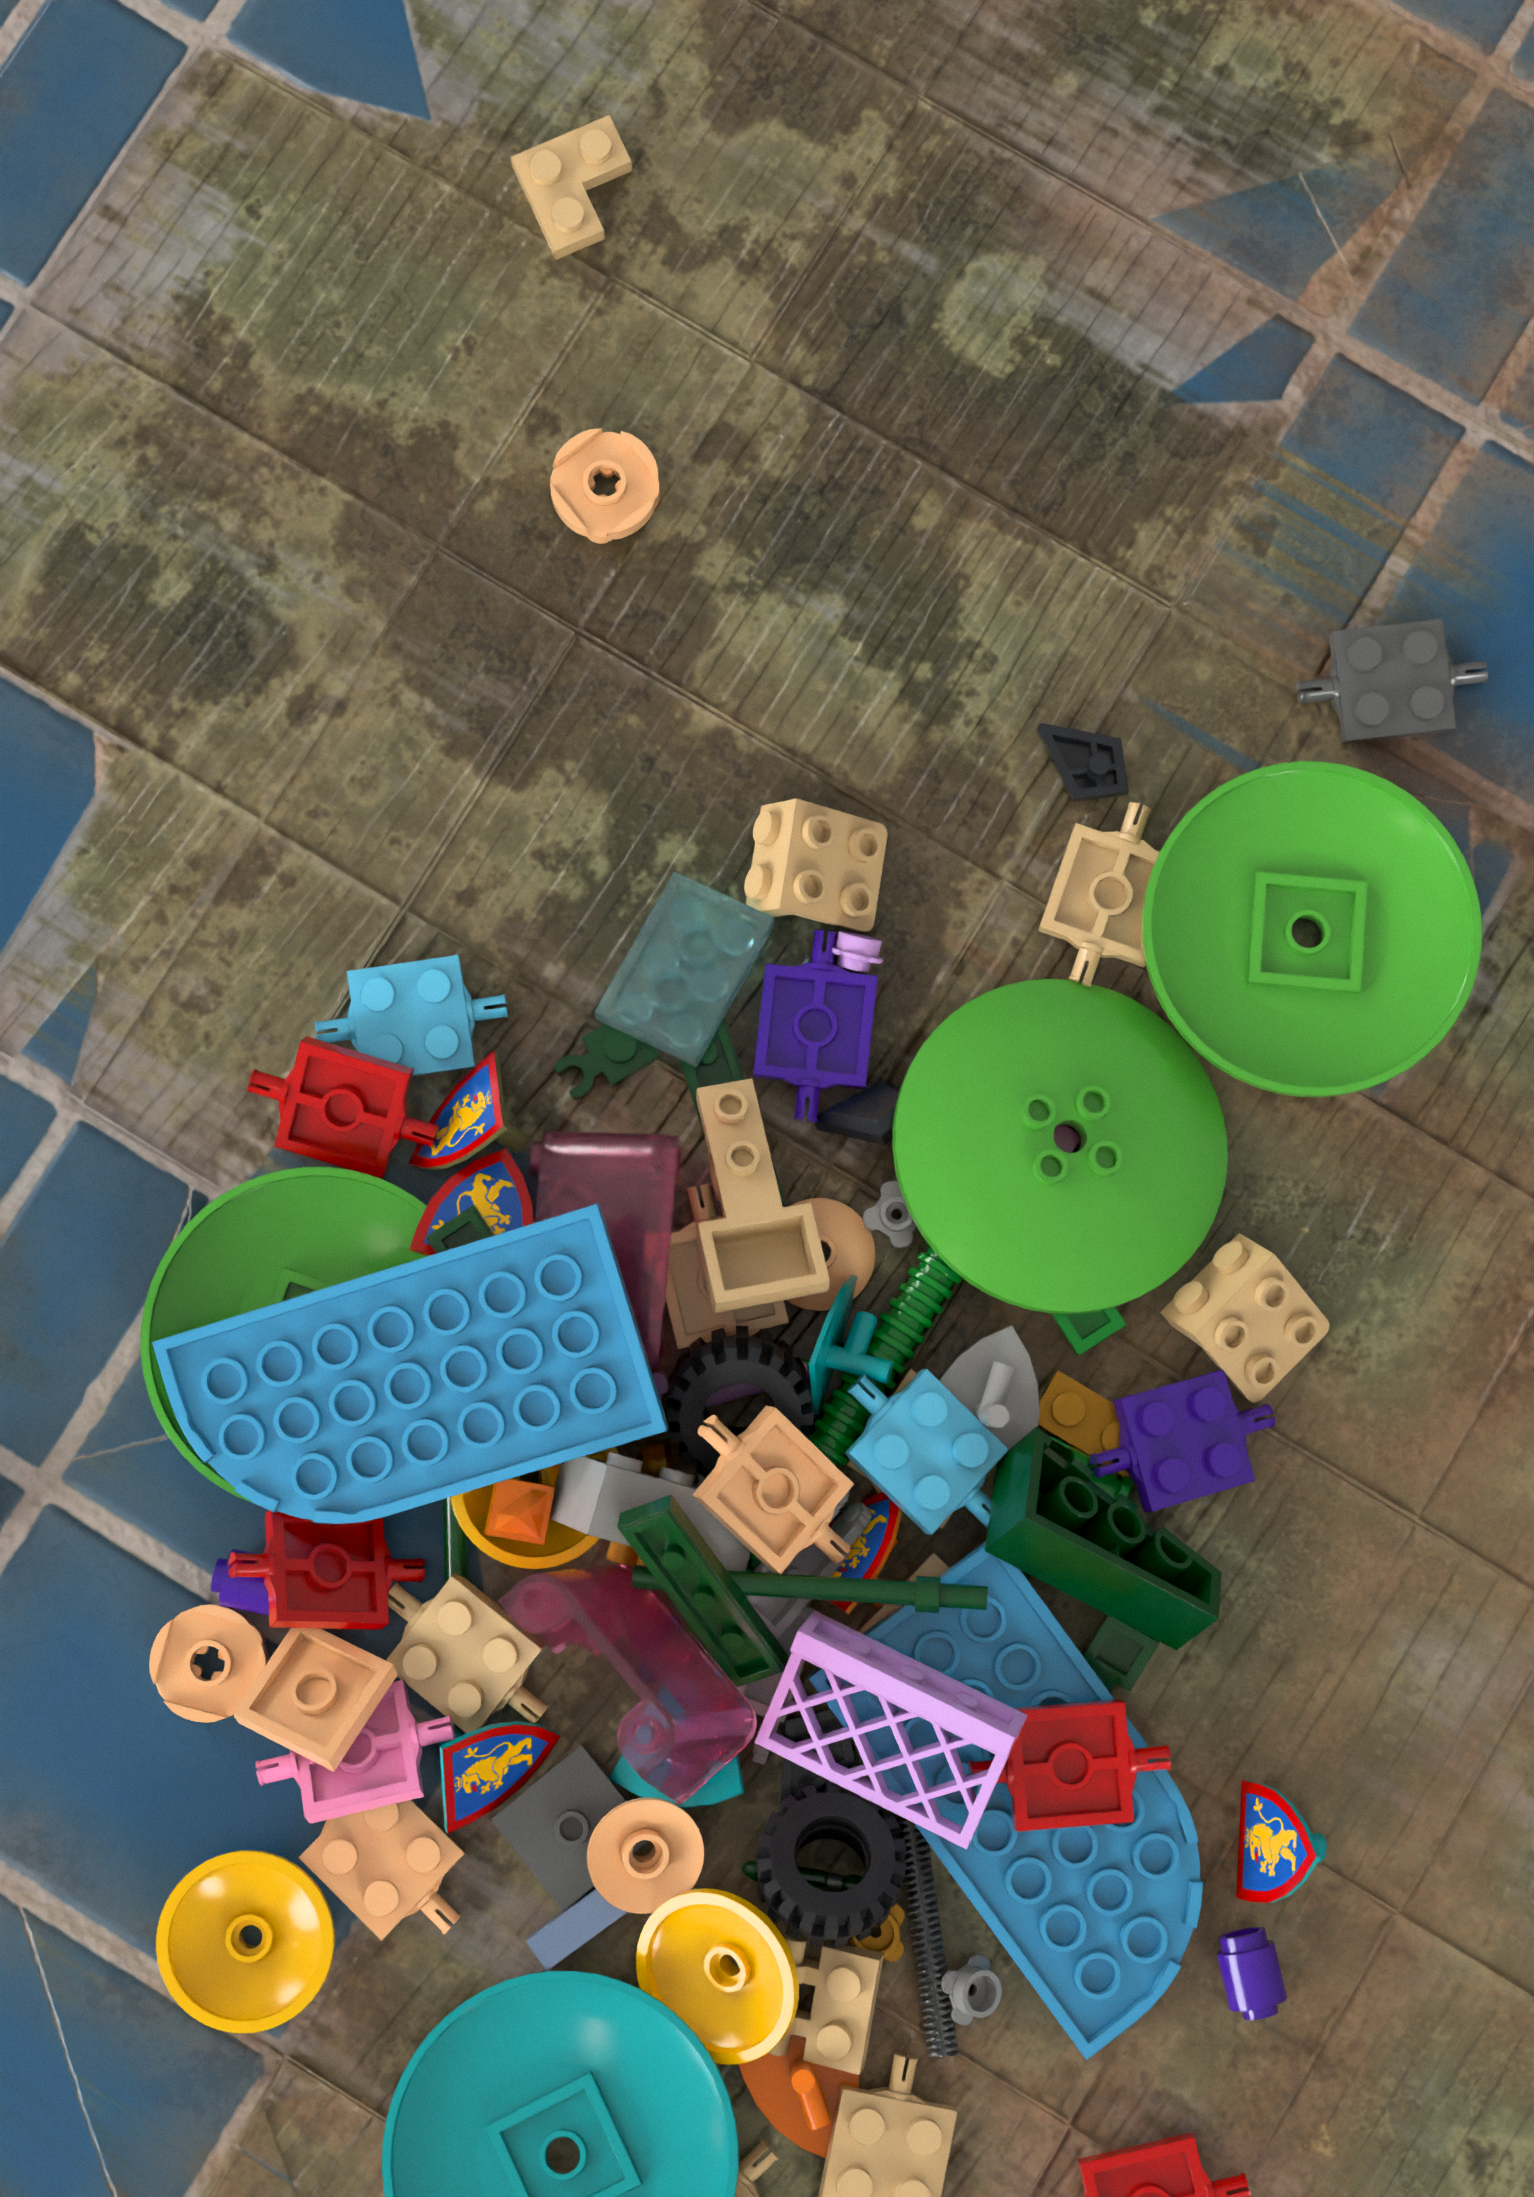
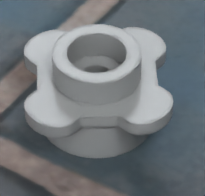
M888 1181L881 1186V1197L875 1206L865 1210L863 1222L868 1230H878L884 1236L889 1237L894 1247L905 1248L913 1241L912 1232L916 1228V1224L909 1214L898 1181ZM894 1209H899L902 1212V1217L899 1220H895L891 1216V1212Z
M979 1954L972 1955L967 1965L957 1971L948 1970L942 1978V1990L949 1994L953 2006L951 2011L952 2020L960 2025L970 2024L973 2017L984 2018L989 2016L999 2005L1002 1994L1001 1983L998 1977L989 1971L990 1962L985 1956ZM970 1985H972L971 1992L968 1994Z

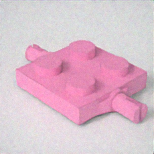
M403 1680L395 1681L391 1684L334 1772L290 1750V1753L287 1755L261 1761L257 1760L256 1768L258 1771L256 1773L258 1781L263 1786L267 1783L294 1777L301 1788L304 1817L309 1824L424 1797L420 1771L422 1747L455 1739L456 1733L454 1731L453 1719L451 1715H447V1717L417 1723L411 1713L406 1684Z

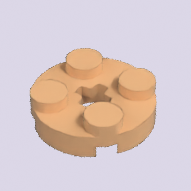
M602 428L583 431L568 440L556 454L550 477L552 502L561 520L577 534L586 536L589 540L598 544L608 543L612 539H621L638 531L651 518L660 500L658 466L649 448L632 434L620 431L621 434L603 432ZM599 473L605 478H610L613 475L617 476L619 481L615 484L616 492L610 496L605 494L596 495L592 492L596 487L593 477Z
M219 1604L200 1605L181 1612L160 1630L150 1653V1675L153 1684H156L159 1694L165 1700L163 1702L178 1716L195 1722H216L232 1716L269 1661L264 1632L241 1611L235 1608L220 1606ZM210 1646L219 1650L218 1658L225 1661L224 1670L214 1672L211 1680L203 1678V1668L194 1664L196 1654H206Z

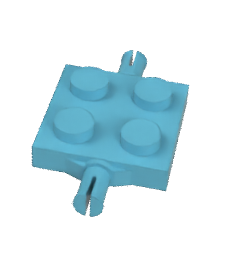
M454 955L347 971L351 998L348 1018L321 1022L315 1021V1031L322 1032L338 1029L337 1032L317 1034L316 1038L328 1043L351 1040L357 1052L413 1068V1076L474 1068L476 1062L472 1039L476 1026L475 1021L508 1018V1008L501 1007L485 1010L486 1007L507 1005L505 994L472 999L464 985L460 956Z
M928 1369L920 1370L902 1391L888 1398L865 1374L861 1375L855 1381L856 1384L851 1385L847 1392L856 1398L872 1415L867 1421L864 1432L844 1454L926 1535L933 1534L953 1511L964 1506L988 1529L992 1500L980 1488L983 1486L987 1473L1009 1449Z

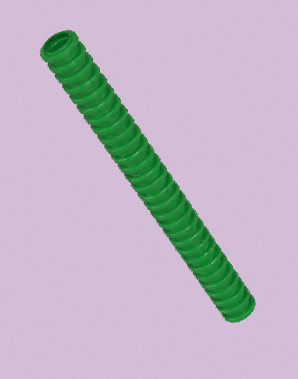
M927 1241L925 1244L929 1248L926 1253L919 1252L916 1257L919 1262L916 1268L910 1267L907 1271V1275L910 1277L908 1282H900L897 1289L901 1293L897 1298L891 1297L889 1299L888 1305L891 1309L888 1313L881 1312L878 1319L882 1323L878 1329L875 1328L866 1353L893 1362L892 1372L887 1384L869 1379L883 1394L887 1389L894 1390L896 1383L892 1380L896 1374H904L906 1369L902 1365L906 1359L912 1360L915 1353L912 1351L914 1345H922L925 1339L921 1334L925 1329L931 1330L934 1326L931 1318L934 1314L941 1315L944 1310L940 1305L943 1299L950 1300L953 1296L950 1288L953 1284L959 1285L963 1280L933 1251ZM843 1373L840 1377L844 1382L841 1388H833L831 1391V1395L834 1397L831 1404L824 1403L821 1407V1410L825 1412L821 1420L814 1418L813 1426L815 1429L809 1438L837 1468L839 1465L844 1467L847 1465L849 1460L845 1457L844 1453L854 1443L857 1436L864 1432V1425L872 1415L856 1398L847 1392L849 1387L856 1384L855 1381L860 1377L848 1373ZM752 1552L747 1564V1572H753L761 1563ZM686 1622V1624L690 1627L689 1630L693 1632L695 1635H697L691 1628V1626L688 1624V1622Z

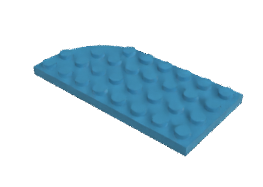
M600 1203L152 1342L176 1419L188 1442L204 1463L208 1462L220 1476L235 1487V1492L249 1501L272 1512L278 1511L297 1518L313 1520L315 1523L346 1524L390 1516L662 1433L669 1429Z
M986 1541L938 1577H941V1583L988 1586L987 1610L939 1607V1613L915 1612V1606L900 1605L863 1633L1012 1708L1115 1700L1020 1569L985 1551ZM818 1667L807 1675L818 1692L832 1689L824 1669ZM842 1679L844 1685L850 1683V1682H848V1681ZM866 1690L849 1694L860 1723L885 1715L878 1696ZM837 1699L827 1701V1705L843 1727H848ZM896 1706L897 1711L902 1710V1708ZM1126 1716L1127 1732L1134 1748L1149 1747ZM920 1717L902 1721L913 1749L939 1741L931 1722ZM890 1725L865 1733L876 1760L901 1753ZM949 1732V1734H950L951 1737L957 1736V1735H955V1734ZM973 1743L956 1748L967 1776L972 1774L968 1770L969 1761L993 1760L995 1754ZM944 1752L918 1760L929 1787L955 1780ZM906 1764L881 1771L889 1790L901 1796L917 1791ZM1166 1770L1136 1773L1137 1777L1132 1790L1134 1822L1017 1832L1013 1828L1011 1796L1005 1783H997L967 1850L915 1824L1086 2060L1133 2025L1165 1993L1181 1968L1179 1963L1187 1948L1193 1928L1197 1929L1203 1891L1197 1847L1199 1840L1192 1816L1183 1796ZM982 1785L972 1787L976 1797ZM960 1790L934 1798L941 1816L964 1827L969 1811ZM922 1802L917 1803L924 1807Z

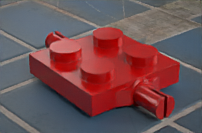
M305 1036L300 1041L294 1068L286 1079L254 1069L249 1079L251 1083L247 1087V1092L249 1093L252 1092L279 1101L281 1121L274 1147L372 1175L383 1179L387 1174L393 1149L401 1138L433 1148L438 1136L436 1134L439 1132L440 1127L438 1124L435 1125L408 1116L407 1095L414 1072L413 1068Z
M269 1510L265 1514L266 1547L263 1554L232 1552L228 1561V1567H231L228 1573L231 1578L257 1577L264 1579V1584L268 1591L269 1627L381 1630L389 1624L388 1592L392 1581L422 1583L425 1577V1569H421L425 1566L423 1558L391 1557L389 1548L384 1540L383 1517L365 1522L328 1524L315 1523L313 1520L297 1518L285 1513Z
M1121 1699L1019 1707L1014 1709L1028 1716L997 1783H1005L1011 1796L1013 1828L1017 1832L1134 1822L1132 1790L1137 1777L1136 1773L1171 1770V1761L1167 1759V1757H1171L1168 1745L1134 1748L1127 1732L1125 1702ZM993 1760L969 1761L968 1770L972 1774L988 1770Z
M1192 2133L1077 2159L1084 2187V2197H1251L1245 2173L1215 2181L1209 2179L1201 2167L1195 2137Z

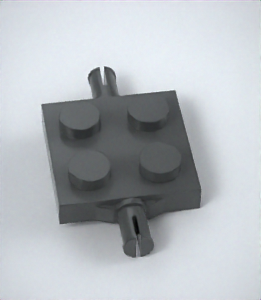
M1443 619L1425 620L1331 632L1329 634L1332 664L1328 678L1297 681L1296 693L1302 692L1297 696L1299 704L1331 700V704L1339 717L1342 744L1453 731L1456 729L1453 705L1455 686L1486 683L1488 671L1481 672L1487 668L1485 660L1453 664L1446 649Z

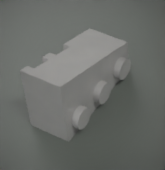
M609 1452L607 1461L583 1456L560 1464L554 1484L555 1491L549 1519L590 1536L631 1546L617 1528L620 1513L672 1494L725 1569L730 1571H746L751 1551L692 1496L698 1489V1487L692 1486L695 1478L694 1475L661 1466L659 1475L656 1476L641 1471L643 1461Z

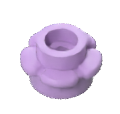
M838 931L836 946L832 948V953L838 955L837 966L869 973L871 963L880 964L883 962V958L879 956L882 940L853 932Z

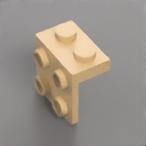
M797 798L762 805L760 814L753 827L755 847L752 866L744 884V891L747 896L744 914L761 919L796 915L858 933L870 931L875 921L888 835L887 829L881 823Z
M1240 1233L1229 1243L1219 1248L1213 1260L1191 1282L1183 1285L1176 1292L1173 1300L1160 1312L1173 1328L1200 1345L1219 1369L1225 1372L1226 1377L1240 1394L1253 1403L1262 1400L1329 1330L1327 1318L1277 1256Z

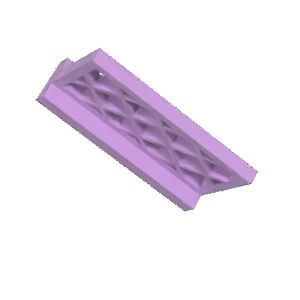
M814 1610L797 1631L790 1648L792 1653L754 1743L967 1850L1028 1715ZM803 1660L824 1669L832 1689L807 1696L798 1675ZM842 1679H844V1680H846V1681H848V1682H850V1683L844 1685ZM866 1690L878 1696L885 1715L860 1723L849 1694ZM790 1691H792L795 1700L786 1703ZM837 1699L848 1727L823 1734L812 1706ZM896 1706L902 1708V1710L897 1711ZM800 1710L811 1738L794 1742L774 1732L780 1716ZM920 1717L931 1722L939 1741L913 1749L902 1721ZM890 1725L901 1753L876 1760L865 1733ZM949 1732H951V1733H953V1734H955V1735H957V1736L951 1737L950 1734H949ZM853 1737L864 1764L848 1769L835 1762L828 1744ZM973 1743L995 1754L988 1770L967 1776L956 1748ZM944 1752L955 1780L929 1787L918 1760ZM906 1764L917 1791L901 1796L888 1789L881 1771ZM869 1775V1777H870L871 1780H869V1779H867V1778H865V1777H863V1776ZM982 1784L976 1797L972 1787ZM960 1790L969 1811L964 1827L941 1816L934 1798ZM922 1802L924 1807L917 1803Z

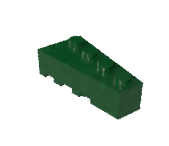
M1038 1427L1031 1430L996 1463L985 1546L987 1553L1176 1651L1219 1619L1222 1572L1165 1527H1162L1157 1532L1149 1527L1137 1511L1138 1506L1123 1494H1119L1114 1499L1090 1480L1093 1471L1076 1457L1069 1462L1060 1457L1049 1448L1052 1438Z

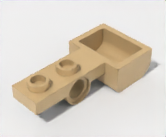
M753 1079L697 1088L696 1100L708 1148L712 1185L716 1199L720 1201L723 1219L698 1223L697 1247L713 1313L828 1292L830 1279L811 1202L788 1207L782 1206Z

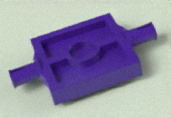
M815 930L813 933L814 941L811 963L797 966L765 965L753 1078L781 1080L797 1087L793 1120L803 1122L805 1101L809 1100L808 1123H816L818 1120L817 1111L820 1090L832 1087L863 1090L866 1088L878 978L876 975L849 973L835 966V954L832 953V948L836 946L838 933L828 931L826 951L822 952L824 930Z
M1218 1370L1113 1400L1120 1425V1447L1091 1454L1089 1463L1093 1465L1112 1461L1109 1464L1091 1468L1096 1478L1126 1469L1136 1483L1143 1511H1156L1254 1482L1255 1477L1246 1449V1434L1266 1428H1273L1276 1424L1275 1417L1254 1421V1419L1274 1412L1269 1404H1263L1260 1407L1239 1412L1233 1403L1225 1372Z

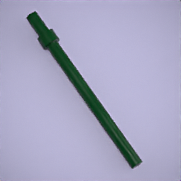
M634 1565L632 1588L663 1590L645 1565ZM727 1570L743 1594L748 1596L915 1606V1612L939 1613V1607L987 1610L988 1586L941 1583V1577L917 1576L916 1582Z

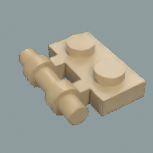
M785 1934L784 1939L792 1953L799 1984L804 1983L815 1986L811 2012L797 2009L794 2021L787 2034L768 2053L775 2056L787 2055L790 2035L806 2037L803 2061L860 2075L865 2067L884 1954L850 1945L834 1948L833 1941L827 1940L822 1946L820 1961L804 1958L807 1942L804 1936L799 1935L797 1940Z

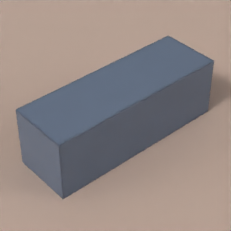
M594 1887L564 1912L561 1911L529 1934L526 1942L544 1969L548 1971L627 1912L608 1903Z

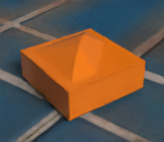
M513 1478L494 1483L484 1533L489 1536L544 1545L555 1487Z

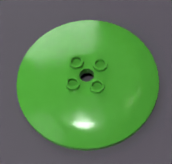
M1299 761L1275 764L1240 775L1205 796L1182 818L1160 850L1149 876L1142 909V944L1149 978L1161 1006L1181 1036L1201 1056L1235 1079L1256 1088L1296 1097H1330L1366 1090L1384 1083L1408 1070L1441 1042L1465 1007L1475 982L1482 946V918L1475 883L1462 852L1443 824L1425 805L1392 782L1368 771L1329 762ZM1308 919L1317 924L1321 932V940L1318 946L1305 948L1296 943L1292 936V926L1295 921Z
M1065 979L1027 980L1005 985L967 1002L945 1019L919 1049L904 1077L894 1112L892 1150L898 1184L910 1216L933 1251L954 1272L986 1294L1011 1305L1051 1314H1081L1114 1308L1143 1296L1173 1276L1192 1257L1205 1239L1221 1204L1226 1183L1228 1150L1224 1117L1217 1094L1208 1074L1184 1039L1168 1023L1135 1000L1095 984L1088 987L1081 984L1082 982L1080 981L1077 983ZM1069 1125L1078 1131L1081 1137V1148L1078 1152L1068 1153L1056 1145L1054 1140L1056 1126Z
M302 1167L269 1173L244 1182L220 1195L185 1225L160 1261L150 1284L142 1317L140 1351L147 1392L156 1416L167 1436L197 1471L227 1492L251 1502L235 1492V1487L220 1476L208 1462L204 1463L188 1442L168 1398L152 1342L427 1257L409 1251L418 1223L427 1208L424 1203L398 1186L372 1175L333 1167Z

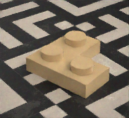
M610 115L511 156L512 167L555 260L605 239L604 229L586 191L632 171V161Z

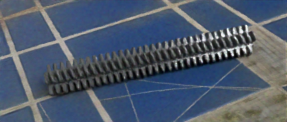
M900 1817L896 1818V1820L900 1821L898 1824L901 1828L898 1830V1834L902 1835L898 1839L905 1840L906 1854L904 1863L906 1864L905 1871H907V1874H905L904 1878L908 1879L903 1885L909 1886V1889L904 1890V1893L910 1894V1896L905 1897V1900L911 1901L906 1907L912 1908V1911L907 1912V1915L913 1916L908 1922L914 1923V1926L909 1927V1929L915 1930V1933L910 1934V1937L916 1938V1941L911 1942V1944L917 1945V1948L912 1949V1951L919 1954L913 1958L914 1960H920L919 1963L914 1965L921 1968V1970L915 1972L916 1975H922L921 1978L917 1979V1982H923V1985L918 1986V1989L924 1990L919 1996L925 1997V2000L920 2001V2004L926 2005L925 2008H921V2011L927 2012V2015L922 2016L923 2020H928L927 2023H923V2026L929 2027V2030L924 2031V2033L930 2034V2037L925 2038V2041L931 2042V2045L926 2046V2048L933 2051L927 2053L928 2057L955 2056L960 2053L957 2051L955 2022L951 2017L953 2006H951L949 1994L943 1992L941 1987L942 1978L948 1970L946 1969L947 1963L945 1962L944 1947H942L943 1939L941 1936L942 1932H940L939 1910H937L938 1902L936 1899L937 1895H935V1880L932 1877L934 1873H932L933 1866L930 1862L932 1859L929 1855L931 1852L928 1847L930 1845L913 1822Z

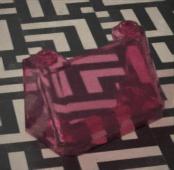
M545 1131L543 1142H532L530 1155V1175H539L534 1223L600 1203L650 1368L661 1370L664 1341H662V1323H665V1303L674 1204L677 1193L675 1179H677L680 1170L682 1148L680 1136L647 1133Z
M615 1563L533 1574L521 1580L498 1600L517 1625L528 1633L540 1636L546 1645L557 1655L566 1646L570 1645L585 1647L595 1656L602 1652L639 1696L641 1701L620 1722L617 1732L618 1747L624 1758L641 1779L681 1806L744 1749L754 1737L757 1719L750 1702L655 1590L632 1588L633 1568L631 1566Z

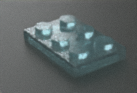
M673 872L595 1010L596 1019L697 1067L773 930L774 917Z

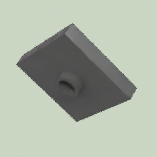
M581 1743L490 1820L564 1912L594 1887L587 1866V1850L595 1827L609 1811L628 1800L584 1744ZM642 1840L636 1843L633 1847L632 1853H635L639 1848H641L645 1843H647L648 1840Z

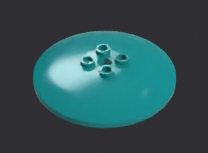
M547 1971L505 1980L481 1991L449 2013L427 2035L405 2068L391 2101L382 2144V2177L385 2197H735L739 2173V2140L731 2098L719 2068L697 2034L678 2014L642 1989L615 1978L580 1971ZM558 2137H568L579 2147L580 2160L577 2167L571 2172H559L549 2162V2146Z

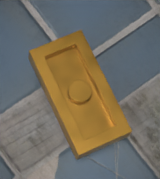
M1059 1370L1055 1371L1039 1399L1040 1416L1038 1427L1089 1456L1093 1453L1097 1454L1120 1447V1425L1114 1404ZM1110 1460L1100 1464L1105 1465L1111 1463L1112 1461ZM1126 1469L1115 1472L1122 1477L1126 1476L1129 1478L1130 1476Z

